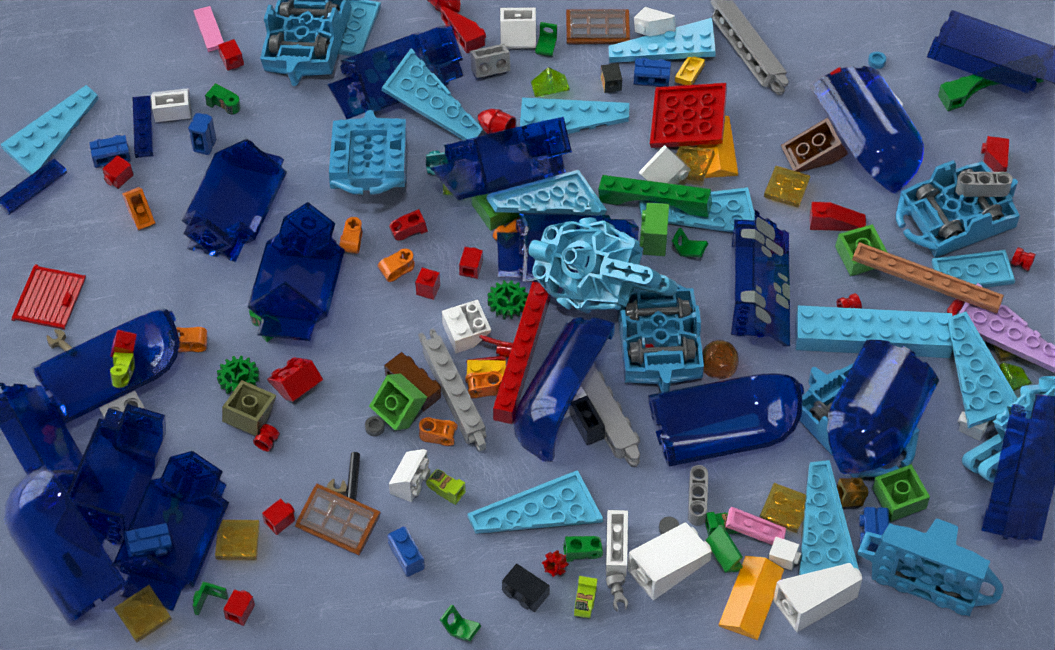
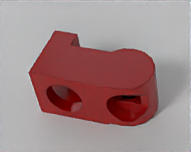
M419 209L399 217L389 225L395 240L398 241L404 240L418 232L421 234L428 232L426 222Z

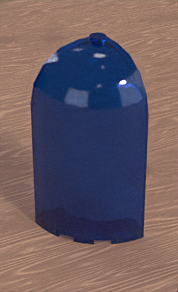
M849 66L841 68V72L833 75L829 73L815 81L810 87L858 162L879 184L891 193L900 191L918 172L923 160L924 144L920 133L880 72L868 66H863L862 68Z
M162 308L148 312L31 367L42 390L48 391L51 397L48 398V401L54 411L56 410L63 424H67L158 379L170 370L178 356L180 342L174 324L176 318L172 311ZM117 330L137 334L133 350L135 369L129 384L122 388L112 385L110 369L114 367L113 357H110Z
M577 317L569 323L566 322L521 398L513 419L515 437L524 449L537 456L540 460L552 462L555 458L556 440L563 419L607 339L611 340L613 338L615 323L594 317L591 320Z
M872 339L865 341L833 400L828 414L827 432L829 446L841 473L854 474L875 470L899 456L908 445L939 382V378L933 368L926 361L923 363L915 356L916 353L904 346L900 348L891 345L890 341Z
M773 373L738 377L648 395L652 420L656 421L659 429L655 433L659 446L662 445L663 457L667 465L671 467L766 448L784 441L795 431L802 416L804 387L802 383H799L792 376Z
M35 464L25 471L27 475L11 489L5 502L4 521L10 536L68 625H70L95 608L94 602L99 599L102 602L126 587L127 583L57 477L45 464L39 467Z

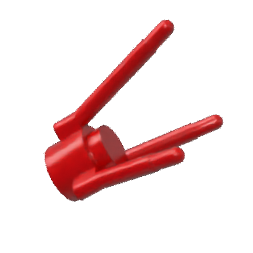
M480 335L479 338L483 339L482 341L497 345L496 354L500 355L468 360L506 361V357L509 358L513 343Z

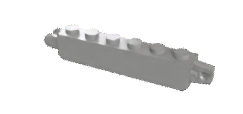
M711 0V4L715 9L712 15L713 21L760 84L764 87H771L776 94H783L785 91L783 87H786L789 83L785 76L786 70L733 0Z
M434 328L430 329L431 339L426 340L423 332L419 333L418 336L423 346L424 357L435 380L441 386V392L466 443L474 442L478 451L486 449V442L484 440L487 437L486 427L441 336L437 335Z
M576 344L565 348L568 358L566 362L567 368H571L605 425L604 439L613 455L619 459L625 458L628 465L637 467L640 462V451L638 450L639 436L636 432L632 431L628 417H624L622 414L621 405L618 401L615 402L611 388L605 385L604 376L601 371H597L593 357H589L586 351L582 352Z

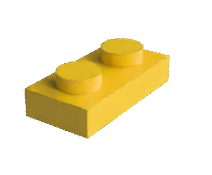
M687 57L675 76V82L683 85H693L705 66V59Z
M467 360V375L470 373L497 371L503 378L506 361Z

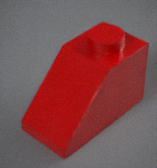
M987 136L986 143H982L981 154H984L983 161L994 172L1007 171L1009 139Z

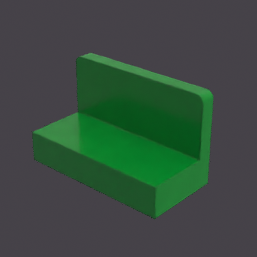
M718 526L705 541L710 545L712 552L726 573L739 572L743 568L740 563L743 556L724 526Z

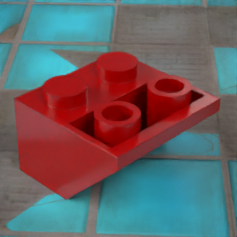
M298 357L288 360L285 367L274 370L271 373L272 376L267 379L285 400L292 402L324 380L312 360Z

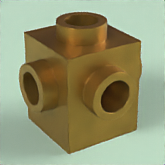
M861 477L839 478L837 483L842 507L863 506L869 491Z

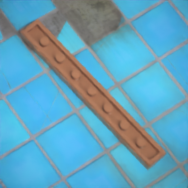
M860 242L852 258L855 262L994 313H998L1004 295Z

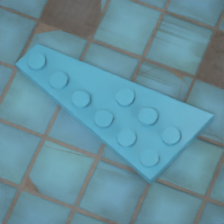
M712 18L676 27L674 32L667 31L665 34L643 36L609 46V63L632 62L635 59L641 58L667 60L684 59L687 57H716Z
M412 48L382 87V91L472 146L483 131L474 118L461 107L459 101L453 98L451 92L437 76L430 72L422 59L420 60L415 55Z
M85 85L1 143L2 149L36 179L41 168H45L49 158L56 154L71 135V130L79 125V120L98 101V95Z
M522 97L518 143L522 144L526 140L531 139L537 141L541 140V137L546 136L556 137L576 133L584 128H589V130L595 129L596 126L603 124L609 126L629 122L630 103Z
M579 170L488 193L486 198L495 212L605 215L607 211Z
M748 187L711 192L712 205L708 217L690 215L679 208L669 205L668 224L740 234L742 229H755L759 232ZM640 200V201H639V208H640L641 218H642V210H646V205H647V203H659V204H665V203L656 202V201Z
M967 312L951 316L948 319L949 332L967 426L971 428L996 419L998 414L1003 413L1018 398Z
M830 460L810 462L808 467L799 575L851 563L854 568L859 570Z
M578 470L467 514L475 534L603 522V517Z

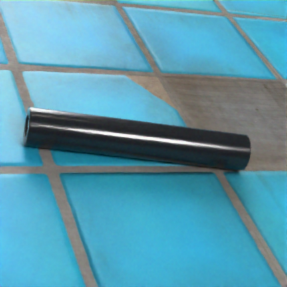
M358 452L350 454L347 497L355 501L357 498L360 453Z

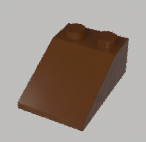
M828 117L781 144L794 173L832 164L849 154L836 128Z

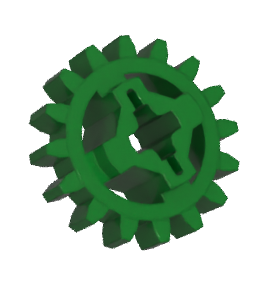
M503 280L501 285L497 282L496 288L491 287L490 293L487 294L490 311H496V316L502 314L503 319L507 315L511 319H513V314L520 316V311L524 310L528 297L526 288H520L519 282L513 284V280L509 283Z
M242 355L239 359L232 356V361L225 359L226 364H220V370H217L218 384H220L221 390H226L227 394L234 391L241 380L257 386L256 381H259V369L256 367V363L251 362L249 357L243 360Z

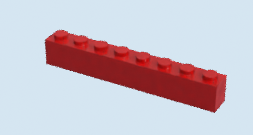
M532 281L493 406V420L508 424H513L551 299V295L538 282Z

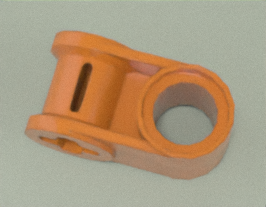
M350 217L346 220L343 234L340 238L339 251L359 253L362 238V222L359 218Z
M401 249L378 263L377 267L388 282H393L414 269L413 252L410 249Z
M177 327L170 331L171 348L175 352H203L207 349V330L203 327Z
M497 371L468 374L465 377V381L468 383L467 391L470 397L496 396L502 381V375Z
M426 417L419 423V437L424 442L452 446L455 442L453 438L454 432L457 430L458 425L450 420Z

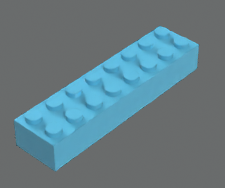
M798 305L796 313V350L950 358L953 347L948 319L952 316V313Z

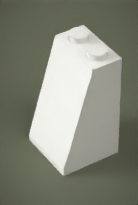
M685 522L630 551L628 572L654 601L709 562L712 550L706 541L703 542L700 539L696 529L690 527Z
M851 563L779 580L776 583L773 601L794 630L799 632L856 599L862 583V574Z

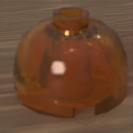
M715 340L704 347L702 351L703 372L712 378L715 376L719 377V379L731 377L736 372L739 356L736 348L730 342Z

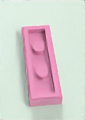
M211 7L193 10L207 51L218 50V44L224 43Z
M734 507L729 509L726 522L727 528L773 545L776 537L785 538V527Z

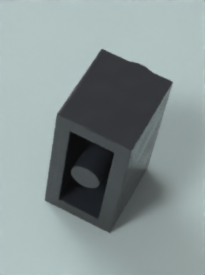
M588 395L570 402L569 415L586 445L605 438V425Z
M516 563L502 580V591L507 597L519 601L523 608L536 612L550 595V585Z

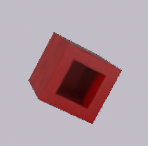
M235 39L218 44L219 54L227 71L244 65L242 53Z
M118 155L102 169L105 182L118 189L133 176L131 164Z
M464 247L459 263L460 276L478 279L483 263V250L475 247Z
M422 267L415 281L416 295L434 300L440 287V272Z
M117 330L110 357H113L114 352L133 353L137 334Z
M280 498L262 512L263 521L278 535L295 521V510L290 503H285Z
M234 589L223 609L225 619L244 626L255 606L253 596L245 590L238 591Z

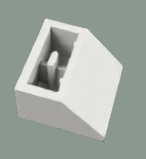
M500 8L501 44H504L507 49L536 48V8Z
M189 88L153 92L151 94L155 122L191 118Z
M478 299L442 311V324L455 353L474 348L483 340L479 338L480 335L487 336L491 332Z
M421 449L406 452L389 483L390 494L412 502L414 497L419 495L423 480H427L430 474L427 450Z

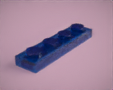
M151 96L132 97L135 158L154 156Z
M55 158L2 195L0 197V207L10 215L66 174V168Z

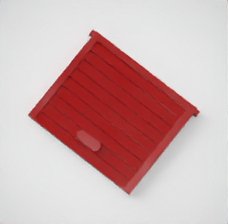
M35 264L11 320L65 330L85 282L86 275L40 267Z

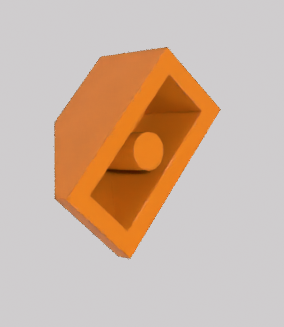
M138 187L122 193L137 230L155 224L142 188Z

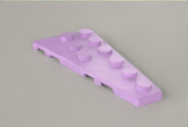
M965 302L959 314L967 312L984 341L1055 373V345L1047 343L1041 338V334L1038 331L1030 329L1027 326L1028 323L1006 305H1000L998 313H994Z

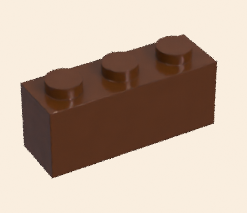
M401 352L384 365L385 376L401 373L427 396L426 401L421 407L422 411L427 410L441 399L440 384L428 377L427 372L423 368H419L410 356H406Z

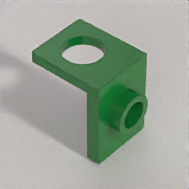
M540 22V36L535 53L553 56L557 41V24ZM544 28H551L553 32H546Z
M678 228L672 239V243L679 255L685 257H702L708 246L707 241L689 240L682 228ZM680 235L682 237L681 245L678 244V238Z
M202 582L199 591H196L193 597L192 606L195 615L200 614L208 595L227 600L226 588Z
M450 605L440 618V622L450 636L469 642L481 628L480 623L462 618L454 605ZM453 613L454 621L449 625L447 621L448 616Z

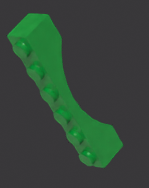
M1037 55L1025 57L1022 60L1009 62L999 67H993L983 72H977L967 77L964 76L951 82H945L940 85L938 97L946 110L951 111L964 107L967 100L973 94L988 86L1018 84L1028 87L1044 81L1047 70Z
M602 175L598 188L600 201L606 204L620 205L637 200L656 201L679 208L690 215L702 217L709 216L712 205L711 189L608 175Z

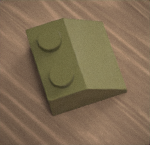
M241 380L222 406V422L254 436L258 435L263 424L267 423L276 394Z

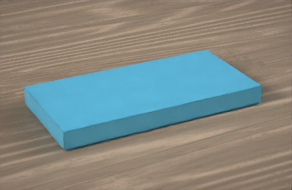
M350 0L352 8L338 54L356 58L362 57L380 11L381 2Z
M1006 250L932 258L931 263L934 270L975 285L979 283L983 288L1015 283Z

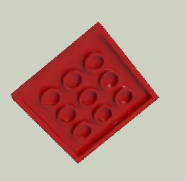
M713 83L655 87L650 136L651 148H661L664 145L666 147L723 144L727 84Z

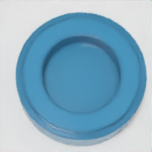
M878 51L872 52L868 58L869 66L874 69L883 68L886 64L885 54Z

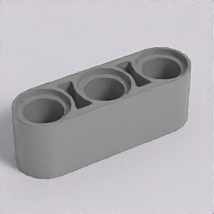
M962 172L958 176L956 193L958 195L963 194L964 197H1004L1010 192L1013 178L1007 172Z
M696 465L690 471L688 521L692 525L700 526L705 522L707 513L708 470L702 465Z

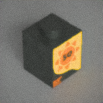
M619 63L601 65L600 77L604 93L622 91V75Z

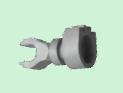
M624 574L608 576L606 582L608 588H612L611 594L614 595V610L618 612V602H623L626 610L628 601L623 596V587H621L625 582Z

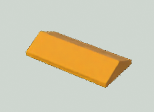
M725 115L723 144L697 145L702 178L738 176L730 118Z
M745 556L742 563L743 568L739 571L718 626L758 640L774 598L776 583L781 580L784 569L767 558Z

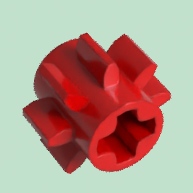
M556 550L553 554L549 552L545 555L547 559L542 562L545 572L552 574V577L566 572L564 568L569 565L566 555L560 554L559 550Z

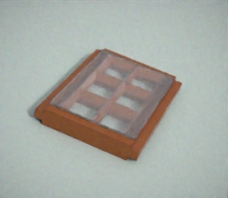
M566 9L567 44H618L629 41V9Z
M316 484L296 521L295 527L359 556L381 512Z

